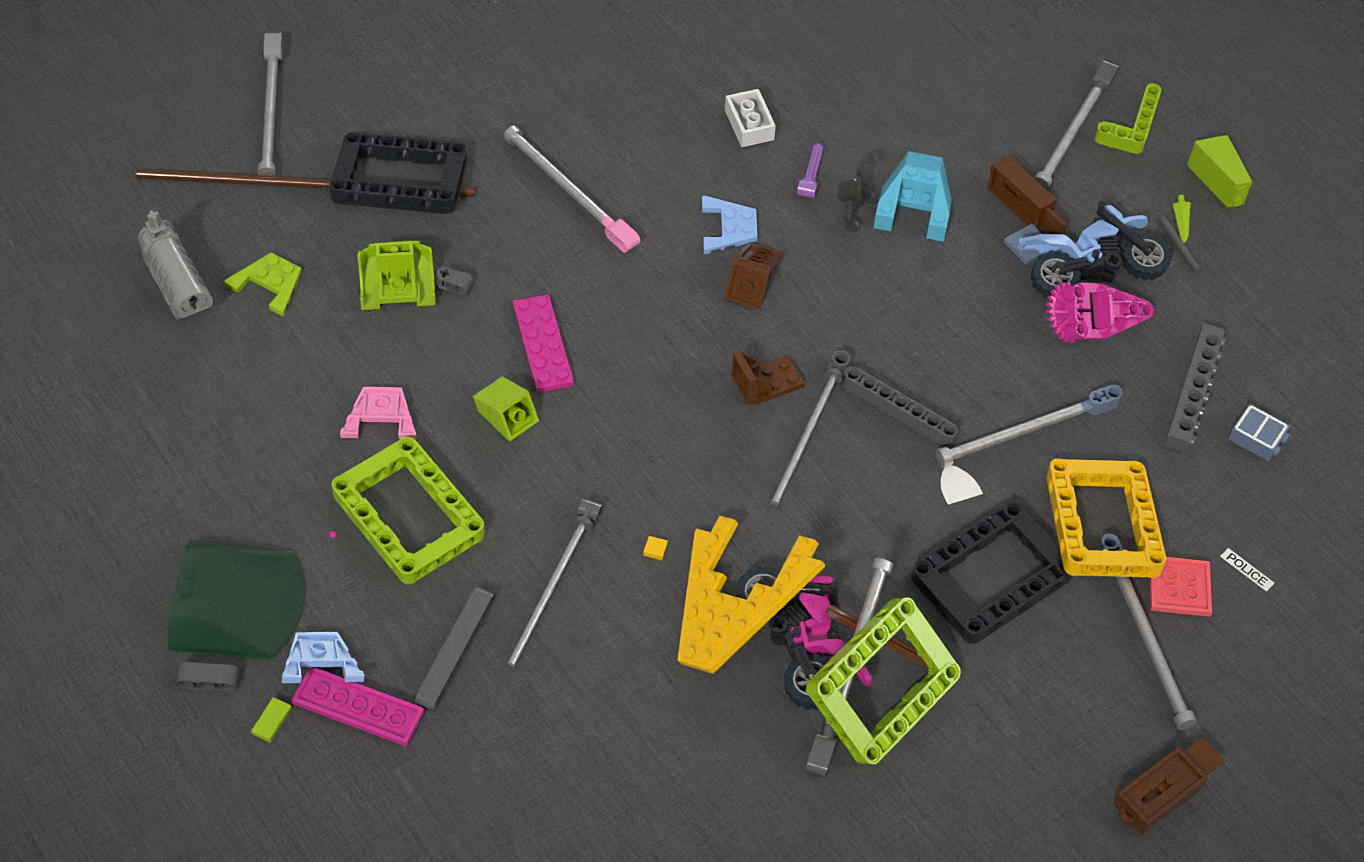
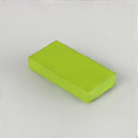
M273 697L251 730L252 735L271 742L292 710V706Z

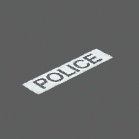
M1229 548L1220 556L1265 591H1268L1274 584L1273 581Z

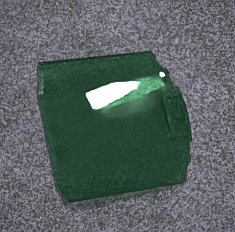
M190 541L184 549L169 614V651L273 660L283 645H287L289 642V637L293 630H296L303 610V575L292 551L239 544Z

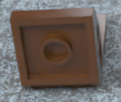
M749 242L734 260L724 299L759 310L767 292L773 269L782 259L783 252Z
M742 351L733 353L731 376L747 404L754 406L805 386V382L788 355L759 365L756 358Z

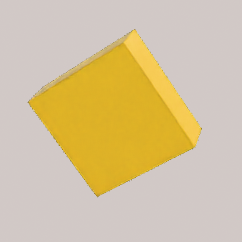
M649 536L643 556L663 560L668 541Z

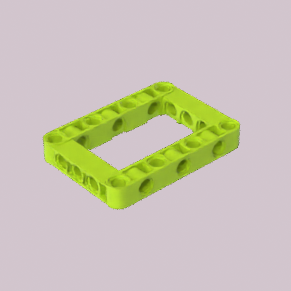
M412 437L401 438L384 450L340 476L335 477L332 481L334 499L404 584L415 583L462 552L481 542L485 537L484 521ZM405 466L457 527L447 534L445 532L441 538L431 544L427 543L426 547L415 554L406 552L398 537L388 525H384L378 517V513L367 499L362 498L360 495L363 491Z
M908 597L893 598L809 680L806 690L855 761L860 764L873 765L880 762L958 681L961 670L915 602ZM902 628L906 634V639L911 641L918 651V656L922 657L929 667L928 675L920 683H916L902 698L894 710H890L875 725L876 728L869 733L839 690Z

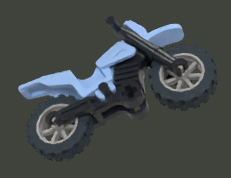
M1104 201L1098 202L1096 214L1100 218H1094L1093 223L1081 233L1076 243L1064 234H1040L1020 238L1017 245L1020 250H1037L1041 254L1034 263L1030 280L1032 281L1033 288H1036V292L1043 294L1045 298L1050 295L1052 296L1050 291L1055 290V286H1060L1061 283L1070 282L1073 285L1079 283L1084 278L1097 274L1105 281H1112L1115 279L1122 261L1123 267L1127 269L1129 274H1133L1135 278L1155 280L1156 277L1159 278L1166 272L1171 262L1172 252L1169 251L1170 246L1166 245V241L1163 238H1158L1159 236L1156 234L1150 235L1147 232L1145 234H1136L1135 231L1131 230L1145 227L1148 223L1146 216L1139 215L1123 218L1116 208L1111 205L1105 206ZM1119 248L1122 249V256L1119 255ZM1043 271L1049 275L1043 276Z

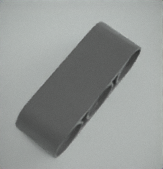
M183 662L179 664L175 685L186 690L232 692L236 690L239 668L228 664Z

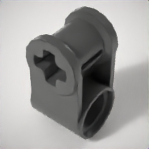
M441 267L437 270V286L439 289L458 296H466L473 282V277L470 274L449 267Z

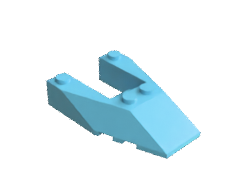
M911 151L907 152L882 187L874 228L891 231L896 206H905L930 211L931 217L926 238L944 242L952 197L942 157Z

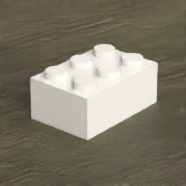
M759 89L726 96L725 112L741 147L774 140L776 126Z

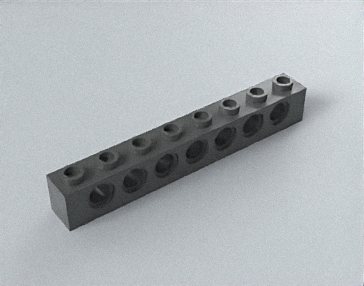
M1203 323L1164 446L1184 453L1187 452L1189 446L1193 447L1196 436H1193V432L1197 433L1200 422L1197 420L1198 417L1202 418L1205 407H1202V403L1206 404L1209 396L1206 390L1211 389L1214 380L1211 379V375H1215L1218 365H1215V361L1219 362L1222 354L1219 348H1223L1226 337H1223L1225 329Z

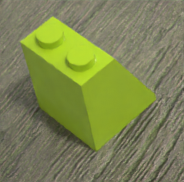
M503 376L473 396L478 412L508 441L513 440L539 422L529 391Z

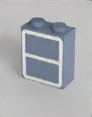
M1249 404L1232 429L1228 440L1270 461L1273 455L1277 457L1282 448L1280 444H1285L1290 434L1287 432L1290 425Z

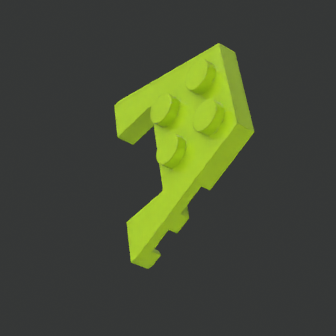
M271 252L226 279L224 285L239 293L249 281H252L272 291L277 296L269 304V309L284 316L302 270L301 267Z

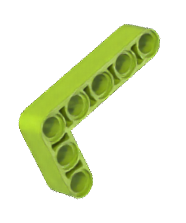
M1155 83L1147 85L1133 129L1103 121L1097 126L1094 137L1095 141L1101 145L1126 152L1141 153L1144 149L1161 94V87Z

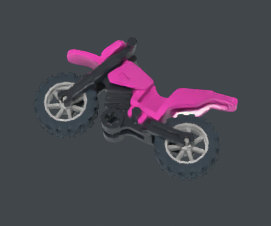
M758 566L754 570L749 569L745 575L743 574L740 577V582L737 583L736 596L747 600L748 593L751 588L753 589L755 583L772 587L779 575V570L775 568L773 570L769 566H765V568ZM815 576L769 621L772 642L779 646L785 645L791 659L794 661L789 663L788 669L785 670L784 674L786 694H788L791 702L794 701L796 706H802L806 710H810V708L818 710V707L808 695L807 690L804 692L798 687L807 686L809 680L817 673L816 670L819 671L846 645L841 639H828L827 637L831 627V617L825 614L826 609L830 604L840 608L839 597L837 596L839 583L829 576ZM863 665L856 672V675L865 686H869L872 683V677ZM801 676L803 681L797 682V678Z

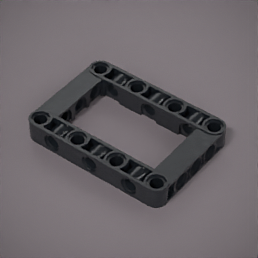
M359 132L347 133L344 136L329 183L331 200L337 204L450 214L455 210L467 163L466 145L453 141ZM363 157L376 158L378 160L411 161V163L444 165L439 188L354 180V172L358 168V159Z
M1008 502L918 559L912 568L911 581L967 643L976 644L1067 584L1071 580L1072 575L1063 571L1060 547L1019 503ZM1004 532H1013L1021 540V544L1026 546L1035 555L1034 558L1038 559L1045 568L975 613L943 578L941 573L954 568L966 560L967 556L973 552L982 550Z

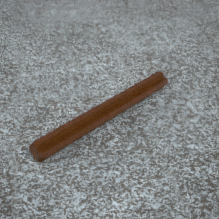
M832 604L826 609L825 614L854 630L856 629L859 618ZM893 636L884 644V646L929 669L923 658L918 656L916 648Z

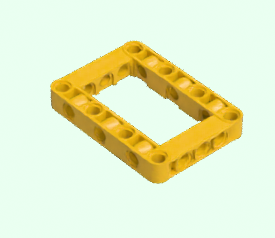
M1052 460L1046 479L1065 572L1072 576L1159 577L1166 563V555L1144 465L1138 461ZM1073 486L1124 487L1138 552L1127 550L1108 551L1107 549L1095 551L1088 550L1083 546V531L1080 516H1077V502Z

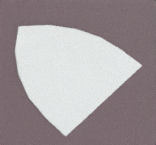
M953 465L944 468L941 476V490L947 504L983 494L977 482L967 472Z

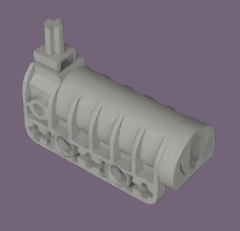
M149 211V215H147L148 221L145 222L146 227L140 231L138 240L144 261L176 320L212 307L213 298L204 286L203 280L199 277L198 271L193 266L186 250L182 247V243L173 225L169 221L161 220L158 212Z

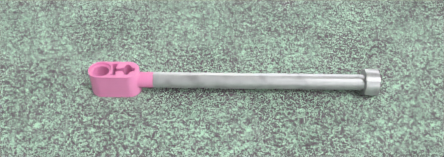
M511 126L505 131L504 139L510 145L515 144L606 227L605 234L607 238L622 252L626 253L640 244L639 235L622 219L614 221L525 140L522 137V131L518 127Z

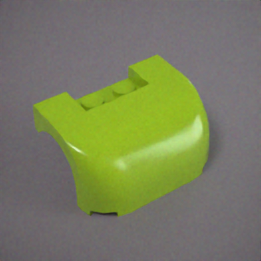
M420 241L369 244L368 248L358 251L361 310L380 309V304L417 302V306L436 305L431 247L420 244Z

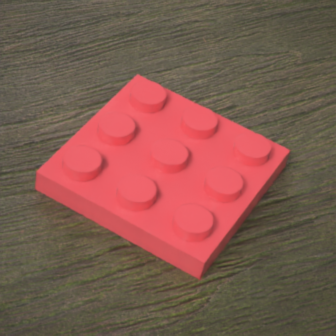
M1166 557V563L1161 575L1157 578L1149 577L1150 611L1210 617L1212 614L1210 561Z

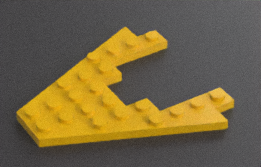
M719 516L711 532L696 529L677 659L680 664L712 674L718 670L825 567L823 561L812 558L819 545L815 539L799 536L773 586L755 583L747 600L720 593L727 577L722 573L713 571L738 526L737 521Z

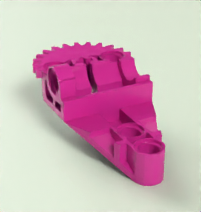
M1070 282L1061 283L1060 286H1055V290L1050 291L1052 296L1047 297L1050 303H1046V306L1050 308V310L1046 311L1047 314H1050L1047 321H1052L1049 327H1055L1053 333H1059V339L1064 337V342L1069 341L1070 343H1074L1075 340L1106 339L1149 319L1154 314L1153 305L1149 301L1097 283H1077L1073 285ZM1090 295L1093 296L1095 329H1092L1091 312H1077V310L1091 309Z

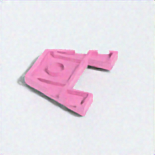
M363 387L354 404L353 411L348 415L346 424L340 431L341 438H358L360 422H399V439L412 437L416 440V432L403 390L400 387Z

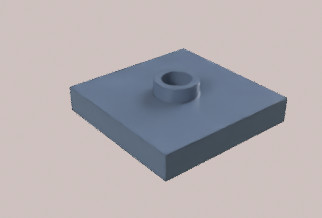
M1032 223L1004 238L1003 242L1025 265L1034 262L1041 256L1037 250H1020L1017 246L1020 238L1042 234Z

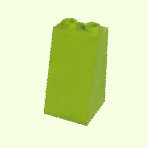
M1228 135L1195 141L1187 163L1188 167L1227 208L1244 205L1253 181Z

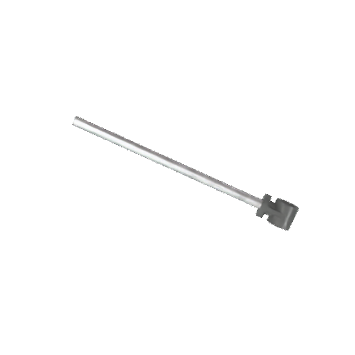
M838 350L832 355V360L825 372V377L828 379L827 384L771 501L773 505L777 506L834 384L841 383L851 359L846 351Z
M585 497L583 498L578 509V516L573 521L577 529L507 663L509 666L515 667L583 532L591 531L593 527L591 521L595 523L598 521L603 510V504Z

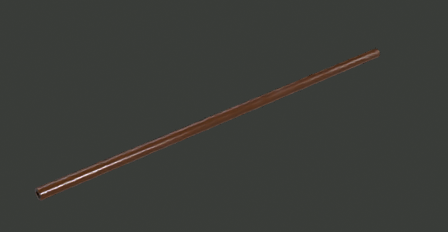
M136 169V178L313 188H330L329 183L331 181L330 179ZM404 184L439 188V185ZM460 187L458 196H475V187Z

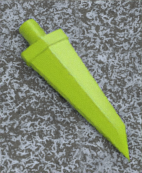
M1178 195V202L1173 203V209L1180 238L1185 243L1189 237L1191 202H1185V196Z

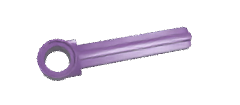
M819 143L813 146L805 178L799 181L798 196L815 198L818 184L815 178L823 152V146H820Z

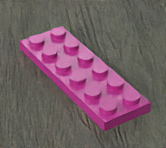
M549 294L513 301V308L536 392L540 393L574 386Z
M315 667L308 669L292 699L293 705L407 747L424 714V708L355 682H345L344 678Z

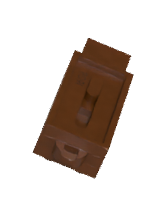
M1009 156L991 165L987 188L1027 225L1032 223L1038 230L1044 228L1049 234L1065 233L1067 223L1054 212L1057 199L1053 194L1049 193Z
M1202 737L1184 752L1179 747L1135 779L1118 792L1113 805L1119 810L1120 819L1126 825L1134 826L1143 835L1203 789L1208 780L1207 775L1223 764L1225 760Z

